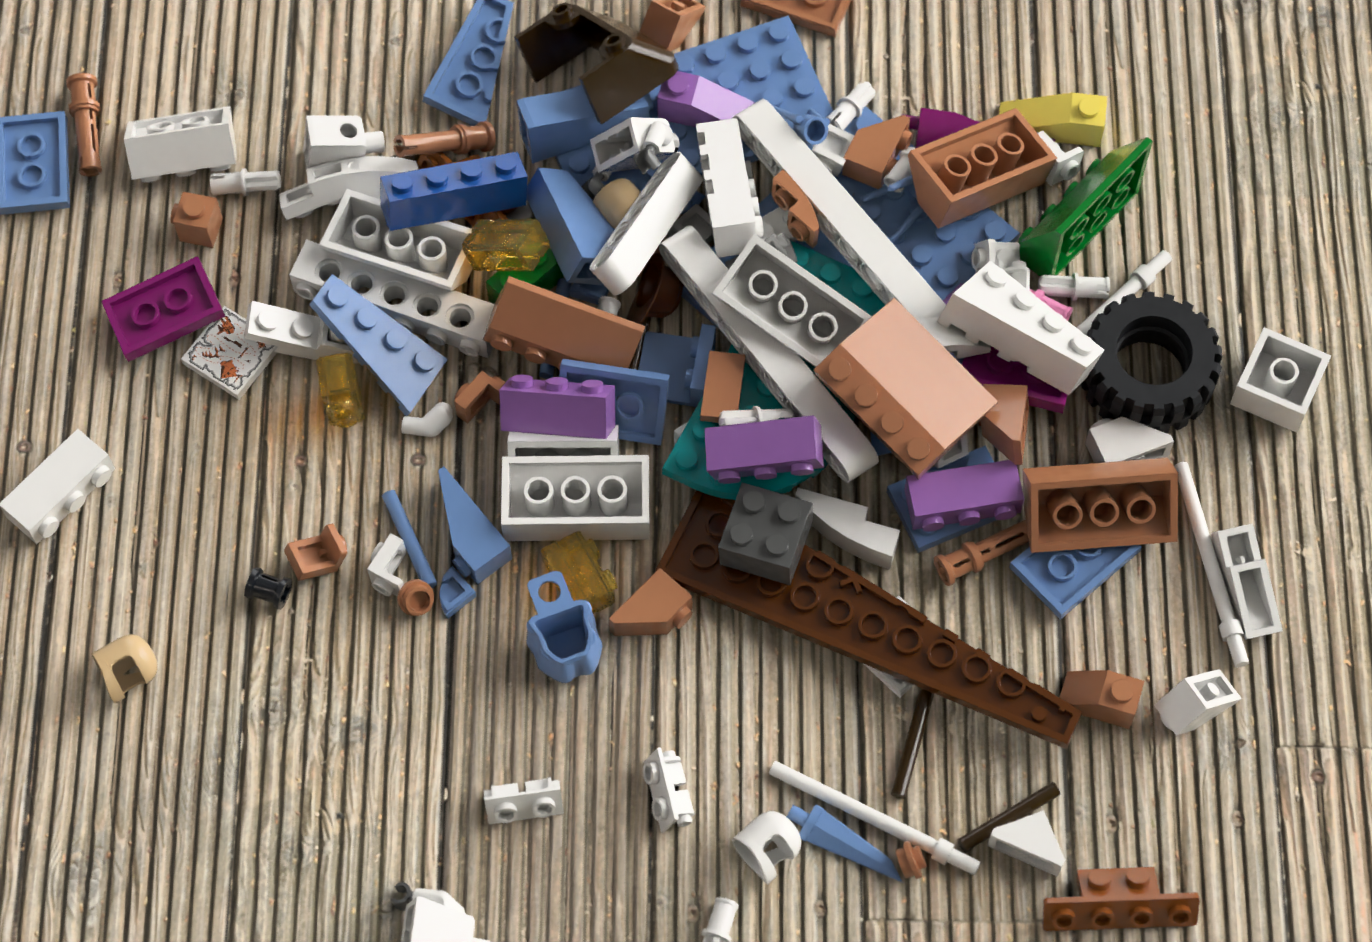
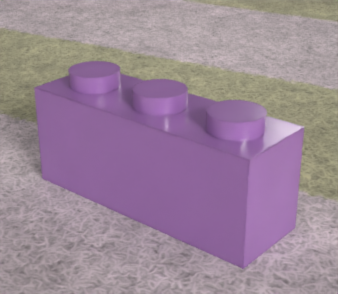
M521 374L509 378L499 390L501 431L607 439L616 426L615 385H603V382L600 380H586L582 383L568 382V379L563 377L535 380L530 375Z
M814 415L704 428L707 472L715 480H718L719 483H737L741 481V477L755 476L756 479L760 480L773 479L777 477V473L791 472L792 475L802 476L812 474L813 469L824 468L821 424Z
M1010 460L928 472L920 479H917L915 475L906 476L904 491L913 530L922 528L923 531L927 532L936 531L943 528L944 525L959 523L961 526H969L978 523L981 519L995 517L997 520H1007L1015 517L1017 513H1021L1024 503L1017 465Z

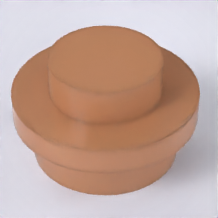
M419 579L410 580L399 590L397 602L400 609L407 615H423L432 608L434 592L425 581Z
M909 841L904 842L902 848L895 850L901 870L906 879L913 876L919 879L922 877L921 869L927 867L919 845L912 848Z

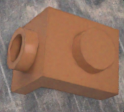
M481 371L470 384H463L457 391L454 400L456 415L468 424L490 399L500 405L499 390L506 382L496 375L490 377L484 371Z
M332 523L325 525L323 531L318 536L288 543L284 553L298 581L337 572L347 555V545L344 537L339 535L335 525Z

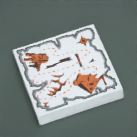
M224 306L222 309L225 317L209 324L183 355L181 361L186 367L240 400L277 352H274V345L244 339L246 319Z

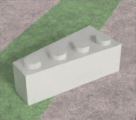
M733 118L696 124L715 252L719 258L740 255L754 234L758 237H764L758 197H756L751 162L744 159L738 119Z
M992 261L988 262L952 294L937 320V323L946 328H949L950 324L965 331L964 338L975 344H978L981 340L999 350L997 356L1008 362L1011 360L1025 364L1028 373L1068 395L1088 377L1104 352V349L1090 337L1078 330L1064 319L1062 315L1055 312Z

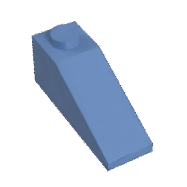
M443 466L438 470L455 554V559L452 561L464 578L470 575L478 585L512 560L511 548L508 542Z

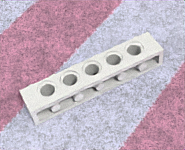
M306 239L289 274L293 290L302 298L313 300L325 284L324 280L333 274L355 291L363 287L370 288L368 292L360 295L410 332L423 335L430 342L437 345H445L446 343L457 347L468 356L476 357L480 355L489 358L493 347L489 342L483 341V337L494 307L493 303L455 290L449 291L320 249L319 243ZM393 299L403 300L397 305L388 304ZM426 310L436 311L431 316L421 315ZM459 321H466L469 323L467 326L462 328L453 326L455 323Z

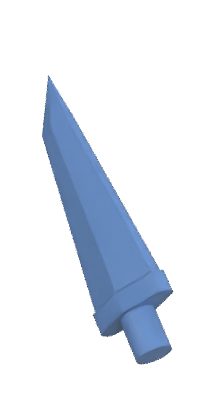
M815 804L809 814L795 805L792 806L787 818L802 827L799 833L801 840L903 883L889 857L826 812L824 808Z

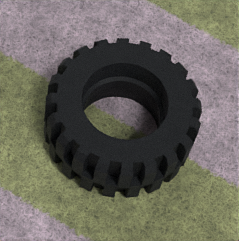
M1143 292L1140 298H1136L1135 294L1132 293L1123 296L1120 305L1117 301H1113L1105 307L1103 313L1097 314L1092 321L1087 336L1103 348L1104 352L1088 377L1081 383V387L1085 391L1088 390L1086 399L1092 407L1097 405L1100 407L1099 415L1103 419L1125 417L1161 432L1168 433L1170 426H1173L1175 430H1179L1188 425L1189 419L1196 420L1202 414L1205 405H1208L1219 379L1222 368L1220 363L1223 355L1222 347L1217 345L1219 336L1215 328H1207L1209 319L1202 312L1198 314L1193 312L1194 305L1186 300L1182 304L1174 301V295L1164 293L1163 297H1155V292ZM1135 343H1153L1164 347L1177 358L1182 367L1183 375L1167 384L1152 385L1143 383L1131 377L1123 369L1118 360L1117 353Z

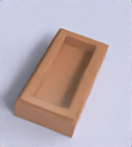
M709 350L700 421L719 423L720 412L739 410L745 354Z

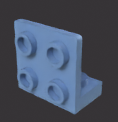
M702 324L700 336H693V338L650 331L645 333L638 370L670 374L667 403L697 407L704 393L709 350L715 351L716 326Z

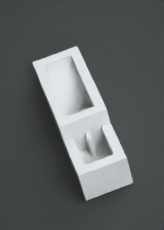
M797 488L795 498L813 503L812 527L846 552L869 563L891 569L900 530L867 521L868 507Z
M1253 523L1210 533L1236 618L1241 621L1244 638L1250 639L1283 631L1266 559H1261Z

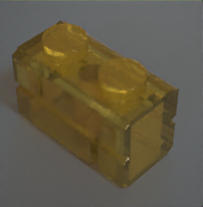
M531 218L478 220L472 228V233H469L462 243V250L473 270L534 271L540 262V257H543L550 247L549 240L539 220Z
M342 353L319 357L316 360L321 397L329 424L347 428L356 425L357 422H362L365 419L360 383L352 354Z
M576 531L564 537L561 541H556L541 550L542 562L549 573L559 571L563 574L573 601L581 599L588 601L591 604L593 614L615 603L614 590L618 589L616 581L609 569L602 571L597 562L601 558L597 546L592 539L586 541L581 531ZM555 584L556 587H557V589H558V591H559V593H560L561 590H560L559 586H558L557 584Z

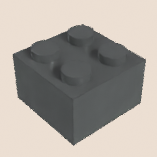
M742 482L718 546L720 565L791 585L813 523V503Z

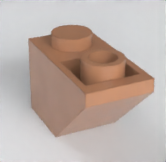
M902 115L858 129L843 157L846 161L842 169V175L876 189L882 188L884 177L888 175L898 162L896 158L899 152L907 150L912 140L913 133L909 132L910 117Z

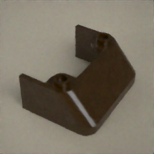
M558 4L549 14L514 36L533 81L536 83L588 48L593 47L599 51L603 61L578 78L600 124L605 123L676 74L679 68L676 58L670 50L619 20L575 4Z

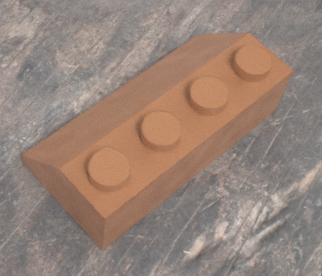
M1017 108L913 149L908 154L917 202L938 229L1043 185L1057 160L1056 155Z
M509 276L494 304L483 341L489 342L497 350L506 352L511 350L522 354L530 362L537 364L547 363L558 367L559 371L562 359L629 368L645 326Z
M1168 458L1023 468V506L1031 553L1178 542V472Z

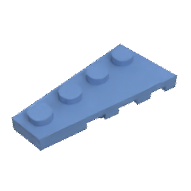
M477 0L425 91L422 102L472 126L477 125L480 121H487L513 10V2L509 0Z
M331 274L309 304L339 340L343 339L352 349L356 360L362 366L365 364L378 379L376 383L386 394L389 392L400 405L398 408L405 416L411 413L448 360L333 274Z

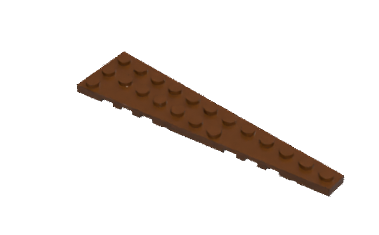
M696 490L655 572L661 568L681 587L1067 749L1081 718L1082 711L1040 685L1031 683L1025 676L1014 669H1007L990 658L991 655L979 648L976 650L960 640L959 636L952 631L940 628L929 621L926 615L846 566L839 565L825 553L815 551L809 546L804 545L791 585L720 565L718 546L735 500L719 498Z

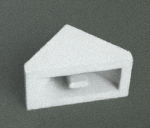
M1044 810L994 828L987 845L1057 877L1065 861Z

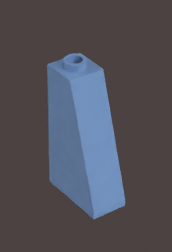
M583 88L516 100L520 135L532 164L591 144L590 139L630 117L649 118V110L653 109L651 97L647 93L605 123L600 124Z
M538 167L527 186V201L567 283L603 285L589 270V267L615 229L608 223L593 203V200L568 170Z

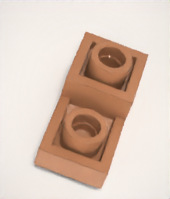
M781 170L773 178L771 193L773 200L781 209L789 210L787 227L791 235L798 241H804L813 248L817 245L820 228L816 214L799 185L790 175Z

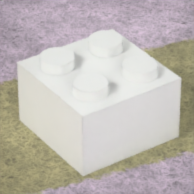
M1264 327L1238 382L1230 404L1297 433L1331 355Z

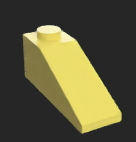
M1072 92L1000 102L999 115L1017 108L1037 133L1044 131L1050 138L1055 139V142L1100 147L1105 128L1107 96Z

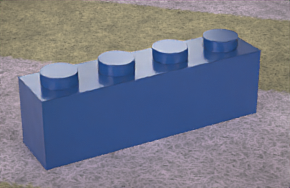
M518 151L380 176V206L389 231L526 206L528 176Z

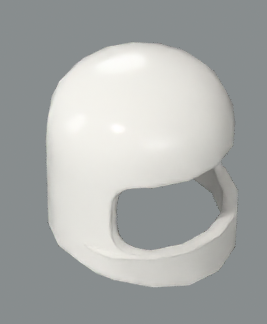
M775 811L762 813L732 839V843L740 857L766 884H769L777 877L774 866L781 860L787 858L794 859L801 849V837L797 828L786 816ZM771 841L775 842L778 848L763 852Z

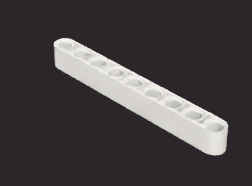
M761 99L733 116V118L738 119L741 139L775 177L781 170H784L799 185L813 207L819 229L885 305L895 298L916 320L940 317L946 306L943 300L767 100Z
M688 225L659 244V250L667 265L739 354L746 355L745 361L781 406L784 409L791 408L793 418L814 415L821 424L823 457L844 482L849 483L878 464L879 458L872 444L800 356L712 294L727 273L728 268L695 228Z

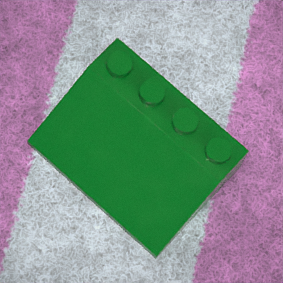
M1145 137L1110 151L1102 160L1099 158L1095 159L1086 170V176L1079 183L1074 181L1063 194L1064 199L1057 206L1051 204L1042 214L1041 222L1035 228L1030 226L1022 233L1018 240L1020 244V261L1026 262V266L1039 277L1042 275L1058 276L1139 193L1153 141Z

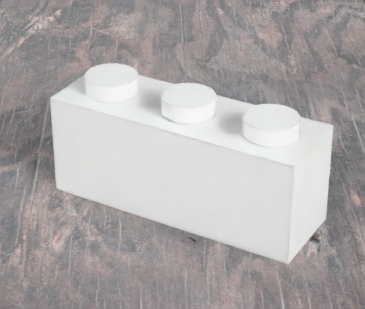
M77 429L0 502V507L9 521L34 543L38 544L43 538L53 535L58 529L60 522L70 512L73 513L80 509L86 497L96 487L103 486L110 479L115 467L109 455L81 430Z

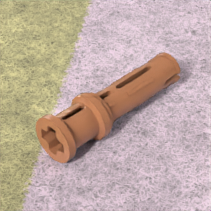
M76 73L66 79V87L71 93L69 113L74 118L76 125L79 173L83 176L93 177L102 172L96 126V116L100 112V104L95 99L94 90L97 86V78L90 73Z
M480 121L475 126L455 124L450 130L397 135L394 138V143H403V145L393 147L398 157L452 151L457 155H465L469 150L479 149L482 152H490L495 146L496 135L490 122Z
M1026 520L1001 530L977 543L966 541L961 544L960 549L945 556L942 554L936 555L934 557V564L943 583L947 586L953 585L955 579L971 571L978 573L984 567V563L1028 543ZM1017 535V537L995 547L996 544Z

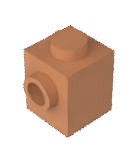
M183 191L179 204L175 203L171 211V224H174L179 241L214 248L223 220L217 198Z

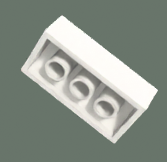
M346 189L319 243L320 249L449 291H453L467 282L480 254L477 230L449 221H441L389 231L380 206V199Z
M755 234L712 292L718 299L815 367L840 343L872 317Z
M649 455L502 457L501 528L503 538L506 541L650 539Z

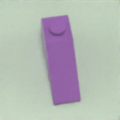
M679 71L661 84L657 97L659 119H666L669 122L696 127V124L732 119L734 115L755 103L701 76Z

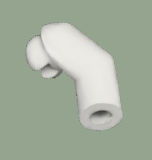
M440 402L423 418L404 416L401 432L403 434L435 437L451 423L453 418L452 407L448 403Z

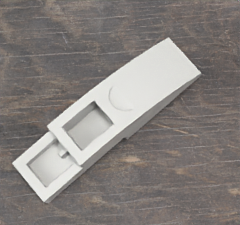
M386 156L355 157L324 163L306 169L308 183L279 194L281 210L286 220L294 217L303 218L311 214L314 209L324 205L332 206L339 204L346 189L380 199V176L419 170V167L414 160Z
M252 301L249 304L244 339L274 345V352L331 362L359 363L353 356L354 352L343 339L339 340L320 317Z

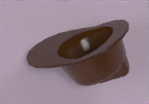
M653 254L646 263L638 291L627 314V320L642 324L646 317L664 318L671 315L677 309L684 284L671 268L664 265V259L661 254Z

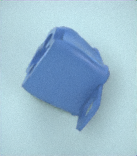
M553 571L531 579L527 587L538 615L531 617L527 622L526 643L535 657L537 667L543 673L561 683H569L578 676L592 674L599 663L603 644L597 632L596 620L591 604L582 599L573 601L564 576L559 571ZM552 582L559 586L561 590L560 596L555 601L546 602L539 597V588L544 583Z

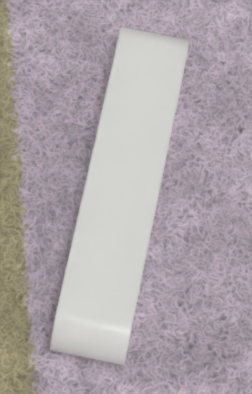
M675 152L662 162L589 267V270L614 296L621 294L632 285L703 181L701 174L681 152Z

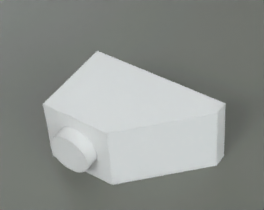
M1120 417L1112 421L1110 418H1105L1094 423L1088 431L1085 445L1094 463L1164 458L1169 456L1174 440L1167 433L1125 417Z
M1217 669L1184 678L1154 706L1161 714L1160 718L1163 724L1173 731L1175 735H1180L1195 730L1236 704L1242 698L1221 670Z

